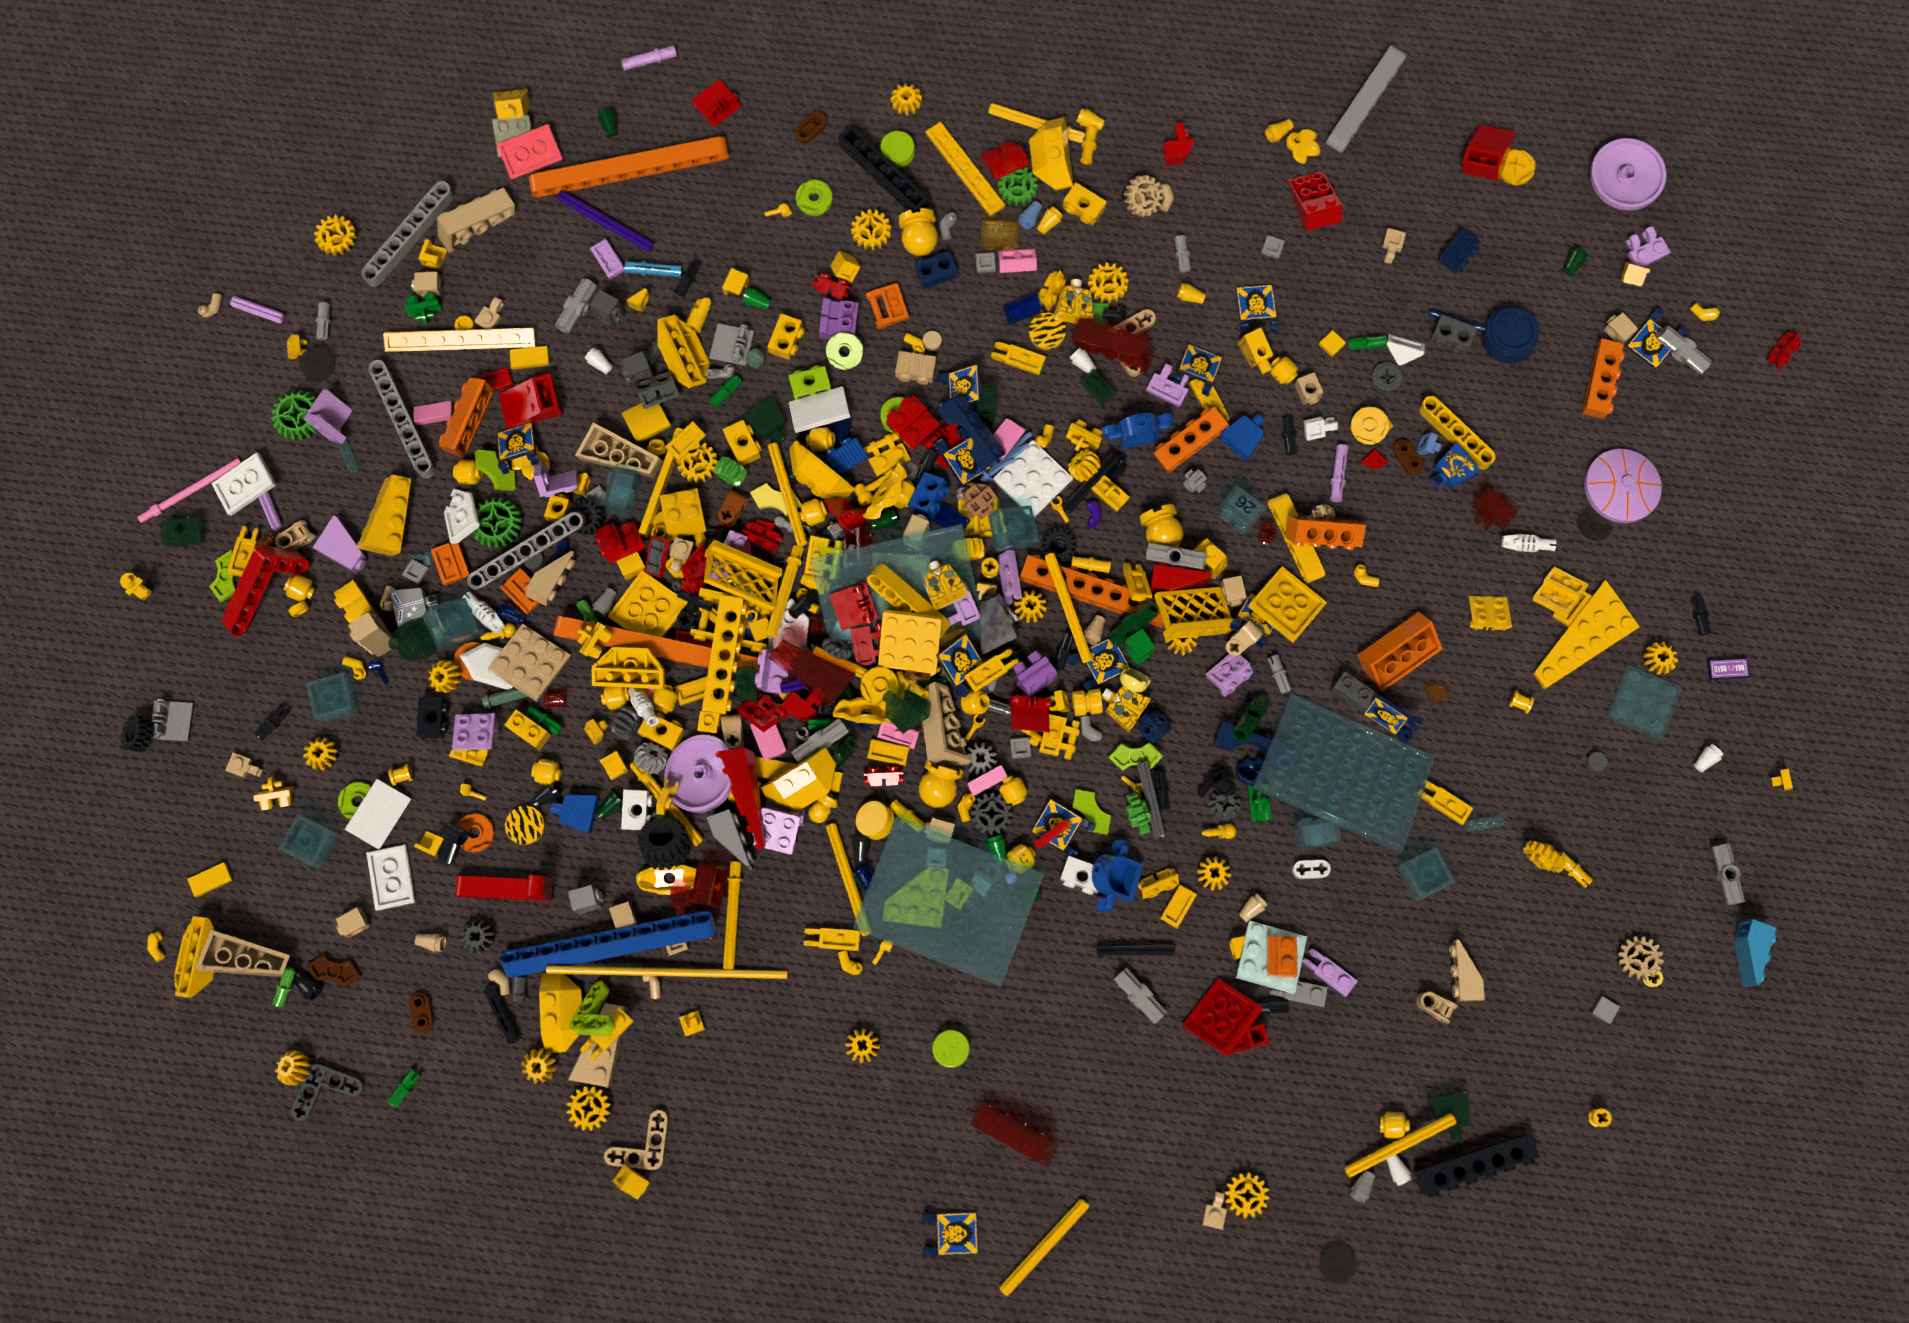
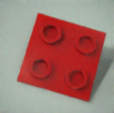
M720 79L691 100L713 127L742 107V104L737 100V95L734 92L731 93Z
M946 422L936 429L922 444L927 450L931 449L937 452L933 445L940 439L945 441L948 450L964 440L957 434L959 426L957 424L948 425ZM939 454L936 461L945 470L948 465L941 454Z
M845 497L824 500L828 510L837 517L839 524L846 530L867 526L864 523L866 519L862 516L867 511L866 508L853 509Z
M703 543L700 544L680 568L685 578V581L682 582V590L686 592L689 590L694 595H697L700 588L706 585L704 576L707 557H705L706 549Z
M866 582L829 594L842 631L864 623L869 624L873 620L878 619Z
M1019 694L1010 696L1011 729L1050 733L1049 707L1051 706V699L1047 697H1038L1036 699V696L1031 698L1030 695L1020 696Z

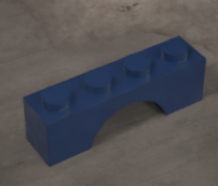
M962 392L951 397L938 409L948 425H960L970 433L973 440L971 457L981 471L995 464L1006 454Z
M1230 720L1221 723L1213 746L1232 752L1236 747L1243 744L1255 745L1264 752L1267 758V767L1285 774L1289 771L1297 750L1292 748L1293 745L1287 742H1276L1269 735L1264 734L1261 736L1255 734V730L1247 741L1239 742L1232 734L1237 723Z

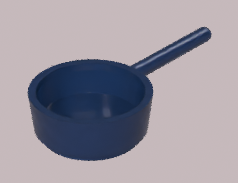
M1509 306L1499 309L1484 324L1436 310L1428 312L1430 317L1439 319L1442 314L1477 327L1476 330L1481 332V341L1485 351L1493 359L1501 363L1515 364L1524 361L1533 353L1539 339V325L1530 312L1520 307Z

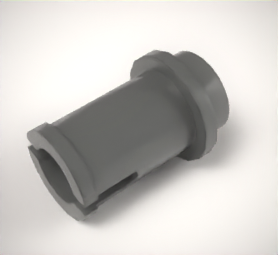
M514 977L513 995H511L512 1002L523 1003L527 998L525 996L526 978Z

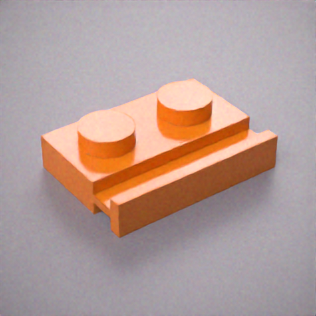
M447 543L431 549L444 586L460 581L462 578L470 575L459 543Z
M520 568L500 588L528 615L540 603L526 596V587L531 578Z
M1267 936V976L1297 977V937Z

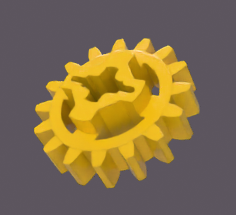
M868 209V214L862 211L861 217L855 216L856 222H852L851 234L854 235V241L858 240L859 247L864 244L865 250H867L868 246H871V249L874 250L875 246L882 248V242L887 244V238L891 237L889 232L891 231V225H889V219H885L884 213L878 215V210L871 213V210ZM870 225H872L873 228L872 235L869 231Z
M337 215L334 216V219L327 216L326 222L320 220L322 225L316 226L319 231L314 232V235L317 237L315 241L326 254L332 252L336 256L337 252H340L343 255L344 249L350 251L348 246L355 245L352 239L357 238L354 233L356 230L349 220L347 221L344 216L340 219Z
M1106 262L1105 267L1099 264L1098 270L1093 268L1092 274L1089 275L1088 287H1091L1090 292L1091 294L1095 293L1094 299L1100 297L1101 303L1105 299L1109 304L1111 299L1118 302V296L1123 298L1124 292H1127L1128 286L1126 285L1129 282V279H1125L1127 273H1121L1122 267L1116 269L1115 263L1112 267L1109 266L1108 262ZM1118 278H1119V280H1120V284H1121L1120 286H1119V284L1116 282ZM1096 279L1100 283L1099 287L1096 285Z
M698 443L679 461L676 460L679 465L677 469L679 472L682 471V477L687 476L689 482L694 479L696 483L699 482V479L706 482V476L712 478L711 471L714 472V466L718 462L714 460L717 458V455L712 453L713 448L709 447L707 449L706 443L702 446ZM706 454L708 455L710 462L704 460ZM698 460L701 461V463H696V465L694 464V461H695V462H697ZM685 462L690 465L689 470L686 469Z
M1529 840L1523 848L1529 860L1540 869L1560 873L1566 865V861L1562 859L1563 857L1560 856V853L1549 844L1546 845Z
M584 1087V1092L580 1089L576 1090L577 1096H570L573 1102L567 1103L571 1110L566 1111V1113L572 1114L569 1121H576L574 1125L576 1128L582 1125L583 1131L587 1129V1126H589L590 1131L594 1130V1125L601 1128L600 1122H607L608 1120L605 1118V1115L611 1114L610 1111H607V1107H610L611 1104L606 1103L609 1097H602L603 1090L596 1092V1087H592L591 1091H589L588 1087ZM588 1095L585 1101L582 1103L578 1102L583 1096ZM597 1098L600 1100L602 1107L597 1105ZM590 1104V1107L593 1108V1111L587 1114L585 1106H589ZM576 1110H579L581 1113V1119L578 1117ZM596 1114L600 1115L597 1120L590 1122L593 1116Z
M1239 1173L1238 1180L1232 1177L1233 1184H1226L1230 1190L1224 1192V1194L1229 1195L1225 1202L1232 1204L1229 1210L1236 1209L1235 1215L1238 1216L1242 1212L1243 1218H1247L1248 1213H1250V1216L1254 1218L1256 1211L1259 1214L1262 1213L1261 1206L1267 1207L1264 1200H1268L1269 1197L1265 1196L1264 1193L1268 1191V1188L1262 1187L1265 1182L1263 1180L1258 1182L1257 1175L1251 1178L1250 1173H1247L1244 1178L1242 1173ZM1244 1182L1242 1188L1235 1190L1238 1184ZM1252 1183L1257 1186L1260 1193H1256L1253 1190ZM1246 1190H1248V1193L1256 1197L1248 1198L1246 1201L1244 1197L1238 1194L1246 1193ZM1234 1198L1239 1199L1241 1208L1235 1203ZM1255 1200L1259 1201L1255 1207L1251 1208V1204Z

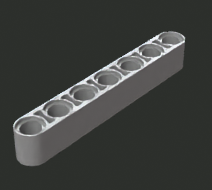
M1393 45L1389 47L1329 136L1326 145L1339 153L1344 151L1373 108L1372 106L1375 105L1391 81V78H1393L1407 56L1405 52Z
M439 181L430 189L363 267L361 274L369 286L376 287L384 281L450 204L454 194L447 182ZM442 191H447L445 194L440 195ZM435 204L433 208H429L430 205ZM424 218L421 222H417L418 219ZM412 232L409 236H405L406 233ZM395 246H400L397 250H393ZM383 260H388L385 264H381ZM371 274H376L373 278H369Z
M381 360L372 361L369 365V372L414 469L422 478L432 477L435 473V467L390 370ZM383 368L381 373L376 374L378 369ZM387 384H391L389 389L383 390ZM398 400L395 406H391L393 401ZM406 416L403 422H398L401 417ZM413 432V436L411 438H406V435L408 433ZM416 449H421L419 454L413 455ZM424 465H429L427 470L421 471Z
M581 512L569 513L482 566L468 576V585L473 589L485 587L582 528L586 522L584 514ZM573 515H577L580 518L578 526L573 525L571 522ZM557 525L562 526L564 529V533L561 536L555 532ZM541 535H544L547 538V544L545 546L539 543V537ZM524 545L531 548L530 555L523 553L522 548ZM508 555L514 557L515 562L513 565H509L506 562ZM492 565L498 568L497 575H493L490 572ZM475 575H479L482 578L481 585L475 584Z

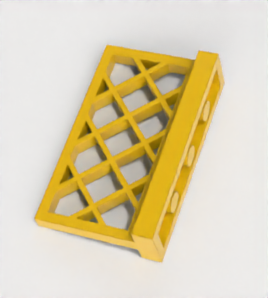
M714 540L705 550L707 561L704 582L773 611L776 607L778 579L782 575V569ZM713 560L721 563V565L717 566ZM724 568L729 576L724 577L720 569ZM731 568L738 570V573L734 574ZM715 572L720 580L711 578V573ZM748 575L754 577L755 580L751 581ZM742 576L746 583L742 585L737 577ZM732 579L737 587L731 586L728 580ZM765 582L771 584L772 587L768 588ZM759 583L763 591L759 592L754 584ZM749 586L754 594H749L745 588ZM766 594L770 602L766 601L762 595Z
M1221 587L1166 591L1154 594L1166 628L1163 632L1165 640L1229 634L1232 631L1229 627L1235 618H1231ZM1216 593L1218 602L1210 598V594ZM1198 595L1204 600L1201 604L1193 597ZM1179 596L1188 601L1186 605L1177 600ZM1162 598H1167L1172 602L1170 607L1163 602ZM1206 601L1215 607L1213 612L1204 606ZM1190 603L1199 608L1197 613L1188 608ZM1174 604L1183 610L1181 615L1172 609ZM1217 609L1223 613L1224 618H1220L1215 614ZM1201 611L1210 616L1208 620L1200 616ZM1185 612L1194 618L1193 621H1188L1183 617ZM1169 614L1178 619L1176 623L1170 622Z

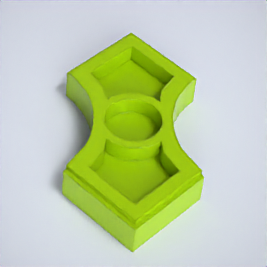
M476 450V470L489 476L493 482L494 489L514 491L516 489L515 472L510 470L509 473L502 474V469L498 467L499 461L495 451Z
M229 550L215 560L218 569L217 577L209 586L221 603L231 597L236 589L235 575L227 573L233 553L232 550Z
M1151 742L1138 748L1129 747L1121 743L1109 756V759L1122 771L1142 761H1148L1151 770L1164 754Z
M1076 789L1072 809L1080 812L1086 820L1096 825L1094 831H1091L1092 833L1108 835L1111 815L1099 809L1095 801L1094 792Z

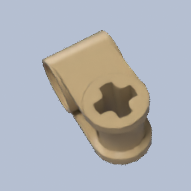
M301 520L282 533H279L275 538V543L279 548L297 550L313 541L315 535L306 526L307 522ZM290 540L287 546H283L284 541Z
M1247 620L1231 636L1226 644V650L1230 655L1238 656L1249 646L1253 645L1263 633L1250 620Z
M742 715L721 716L724 742L731 749L743 748ZM733 739L737 740V742H735V746L731 745Z
M1432 992L1421 993L1416 999V1004L1421 1010L1446 1024L1450 1023L1449 1018L1453 1010L1457 1008V1005ZM1425 996L1431 999L1429 1007L1423 1002Z

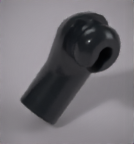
M1117 306L1116 310L1104 309L1102 318L1110 320L1123 319L1127 314L1125 312L1126 308L1124 306Z
M1122 454L1118 455V462L1114 465L1113 470L1107 474V478L1111 481H1114L1126 471L1127 459Z

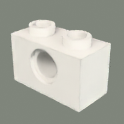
M623 790L621 829L641 830L643 826H647V822H651L649 807H652L653 795H650V791ZM636 804L642 807V813L639 816L633 812V807Z
M1068 856L1060 878L1063 881V885L1070 888L1078 886L1082 888V892L1093 895V892L1098 893L1092 882L1094 865ZM1085 872L1088 879L1084 882L1079 881L1077 873Z

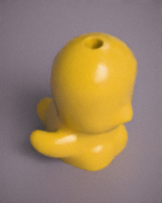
M830 792L819 798L808 811L810 819L815 823L825 822L831 812V808L838 806L837 798Z

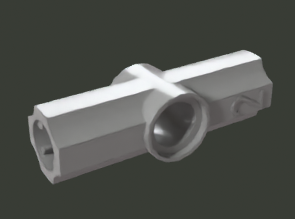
M582 279L574 294H571L566 299L564 310L555 323L556 328L570 334L578 319L582 318L585 315L584 312L588 310L589 301L596 292L597 285L588 279Z
M1669 325L1659 333L1657 340L1672 351V356L1676 360L1688 364L1697 373L1702 374L1711 365V360L1697 349L1694 341L1682 337Z
M1149 543L1146 559L1171 565L1204 569L1207 552ZM1174 551L1180 553L1181 558L1179 561L1173 559L1172 554Z
M837 719L825 729H821L807 739L808 741L798 746L791 753L800 763L825 747L827 749L830 748L835 741L845 736L849 731L842 721Z
M1730 844L1711 847L1717 868L1716 878L1721 883L1726 905L1745 902L1739 880L1740 870L1735 865ZM1726 870L1731 873V879L1725 876Z
M1127 968L1114 979L1119 987L1128 995V999L1134 1002V1006L1137 1009H1141L1153 1024H1156L1167 1014L1165 1009L1153 998L1152 992L1143 983H1140Z

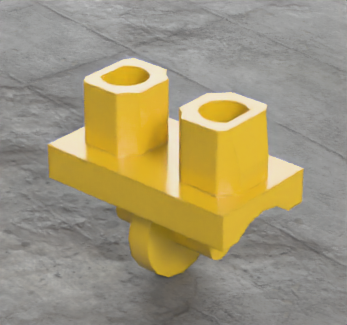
M1078 420L1075 424L1071 423L1066 438L1077 445L1075 450L1079 452L1082 447L1096 453L1102 440V431L1097 428L1093 429L1092 432L1085 430L1087 425L1081 420Z
M1105 475L1091 488L1095 494L1116 512L1130 498Z
M125 573L120 578L121 586L127 589L125 592L130 596L134 597L136 595L145 601L152 593L145 586L147 582L140 577L137 578L132 573Z
M599 622L596 623L592 631V627L589 625L586 626L584 631L578 629L577 633L581 634L577 642L583 644L579 652L585 656L589 655L598 658L602 649L595 646L598 638L607 643L612 634L605 629L606 626Z
M452 748L449 757L484 767L490 749L453 750Z
M269 777L268 783L262 784L263 790H269L258 792L257 795H254V801H259L261 810L272 809L274 807L273 798H278L280 807L290 806L292 804L291 794L294 793V786L277 789V787L283 786V782H276L274 777Z

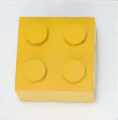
M697 488L660 496L669 539L706 532Z

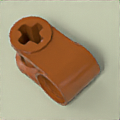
M733 490L729 491L718 512L719 522L722 527L731 528L736 524L739 516L745 509L744 507L747 506L749 498ZM730 515L731 518L724 520V516L728 517Z

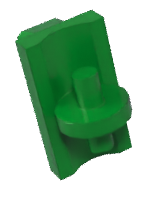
M434 292L424 294L425 302L419 303L417 296L407 297V305L404 306V310L408 316H415V320H422L424 325L429 324L428 318H433L434 312L442 311L441 304Z
M1268 785L1248 786L1251 822L1272 820Z

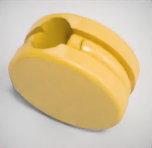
M867 802L859 809L856 815L857 829L872 840H880L886 837L893 829L894 814L890 808L881 802Z

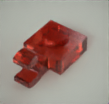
M690 886L670 888L671 908H677V916L687 915L686 907H692Z

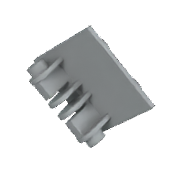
M718 323L709 359L746 366V354L750 351L754 331L748 330L746 325L734 327Z
M163 699L154 701L151 721L154 724L152 726L154 728L152 732L154 737H151V739L188 741L193 703L169 702Z

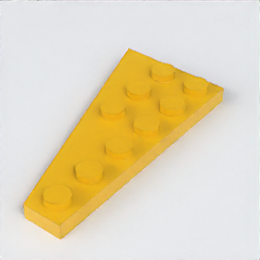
M1606 580L1603 581L1570 627H1568L1533 673L1544 689L1640 627Z

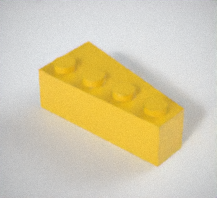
M391 475L384 480L375 506L369 515L370 518L363 529L360 541L357 543V549L394 556L401 552L411 479Z

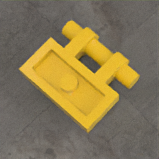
M895 433L887 434L877 442L872 441L863 448L866 454L871 452L874 454V457L868 459L876 477L887 473L890 469L896 467L897 463L904 465L911 461L903 443L895 446L894 441L900 439ZM888 445L890 449L882 453L879 452V448Z
M811 535L804 573L824 577L825 571L828 570L830 571L829 578L837 579L838 572L841 569L839 565L840 558L844 551L842 549L843 541L836 540L835 547H830L831 539ZM828 553L833 554L832 564L827 563Z
M1049 714L1050 733H1043L1039 752L1058 757L1059 750H1064V759L1071 760L1072 754L1076 750L1075 742L1076 737L1080 733V722L1073 720L1071 727L1065 726L1067 718ZM1063 733L1069 734L1067 744L1061 743Z

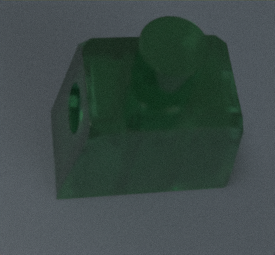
M981 384L982 401L976 402V412L983 423H995L996 384ZM984 411H989V412H991V413H989V414H984V413H982V412H984Z
M773 395L743 414L746 424H749L764 441L772 437L776 443L780 444L786 439L782 432L787 427L786 422Z
M423 618L400 626L392 633V638L388 641L390 649H398L403 659H427L438 650Z
M903 689L897 694L888 690L882 697L886 702L885 716L903 734L930 717L931 702L908 689Z
M1468 1092L1426 1099L1434 1121L1448 1114H1453L1456 1124L1445 1130H1449L1451 1141L1462 1140L1461 1127L1470 1125Z

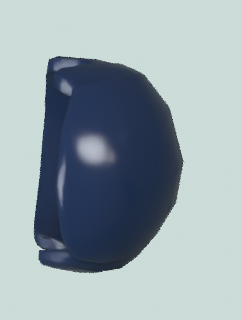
M1247 758L1239 763L1236 768L1237 779L1248 786L1262 783L1267 773L1266 763L1261 758H1257L1255 761Z

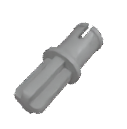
M1179 235L1174 238L1176 245L1175 256L1178 258L1179 271L1186 273L1190 271V251L1187 249L1186 236Z
M326 302L318 303V318H316L315 322L317 323L316 338L319 340L328 339L329 324H331L329 319L331 305Z
M1279 655L1269 657L1267 661L1273 672L1272 677L1276 679L1280 692L1282 694L1289 692L1291 686L1286 676L1287 670H1284Z

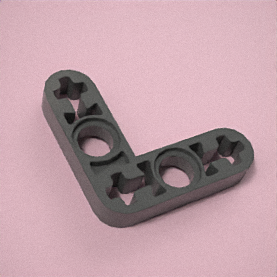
M320 1064L312 1065L308 1069L309 1074H306L305 1081L301 1085L292 1107L291 1115L296 1121L307 1120L312 1114L323 1086L348 1096L356 1097L363 1093L364 1083L356 1077ZM320 1068L322 1076L317 1077L315 1082L319 1083L318 1086L308 1083L309 1080L314 1081L315 1074H313V1071ZM336 1074L341 1077V1083L338 1086H334L331 1083V1078ZM357 1082L356 1086L359 1087V1090L352 1093V1088L344 1085L345 1083L355 1084ZM308 1087H312L315 1091L312 1098L305 1096V1090ZM301 1099L311 1102L310 1105L305 1104L303 1110L306 1114L299 1117L297 1109H301L304 1103H300Z

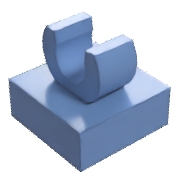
M1432 432L1422 435L1416 449L1417 453L1420 455L1434 454L1435 451L1439 453L1442 445L1436 442L1438 436Z

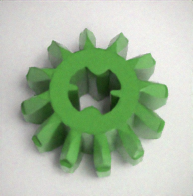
M722 457L718 460L714 473L723 481L732 486L739 487L745 480L747 470L729 457Z

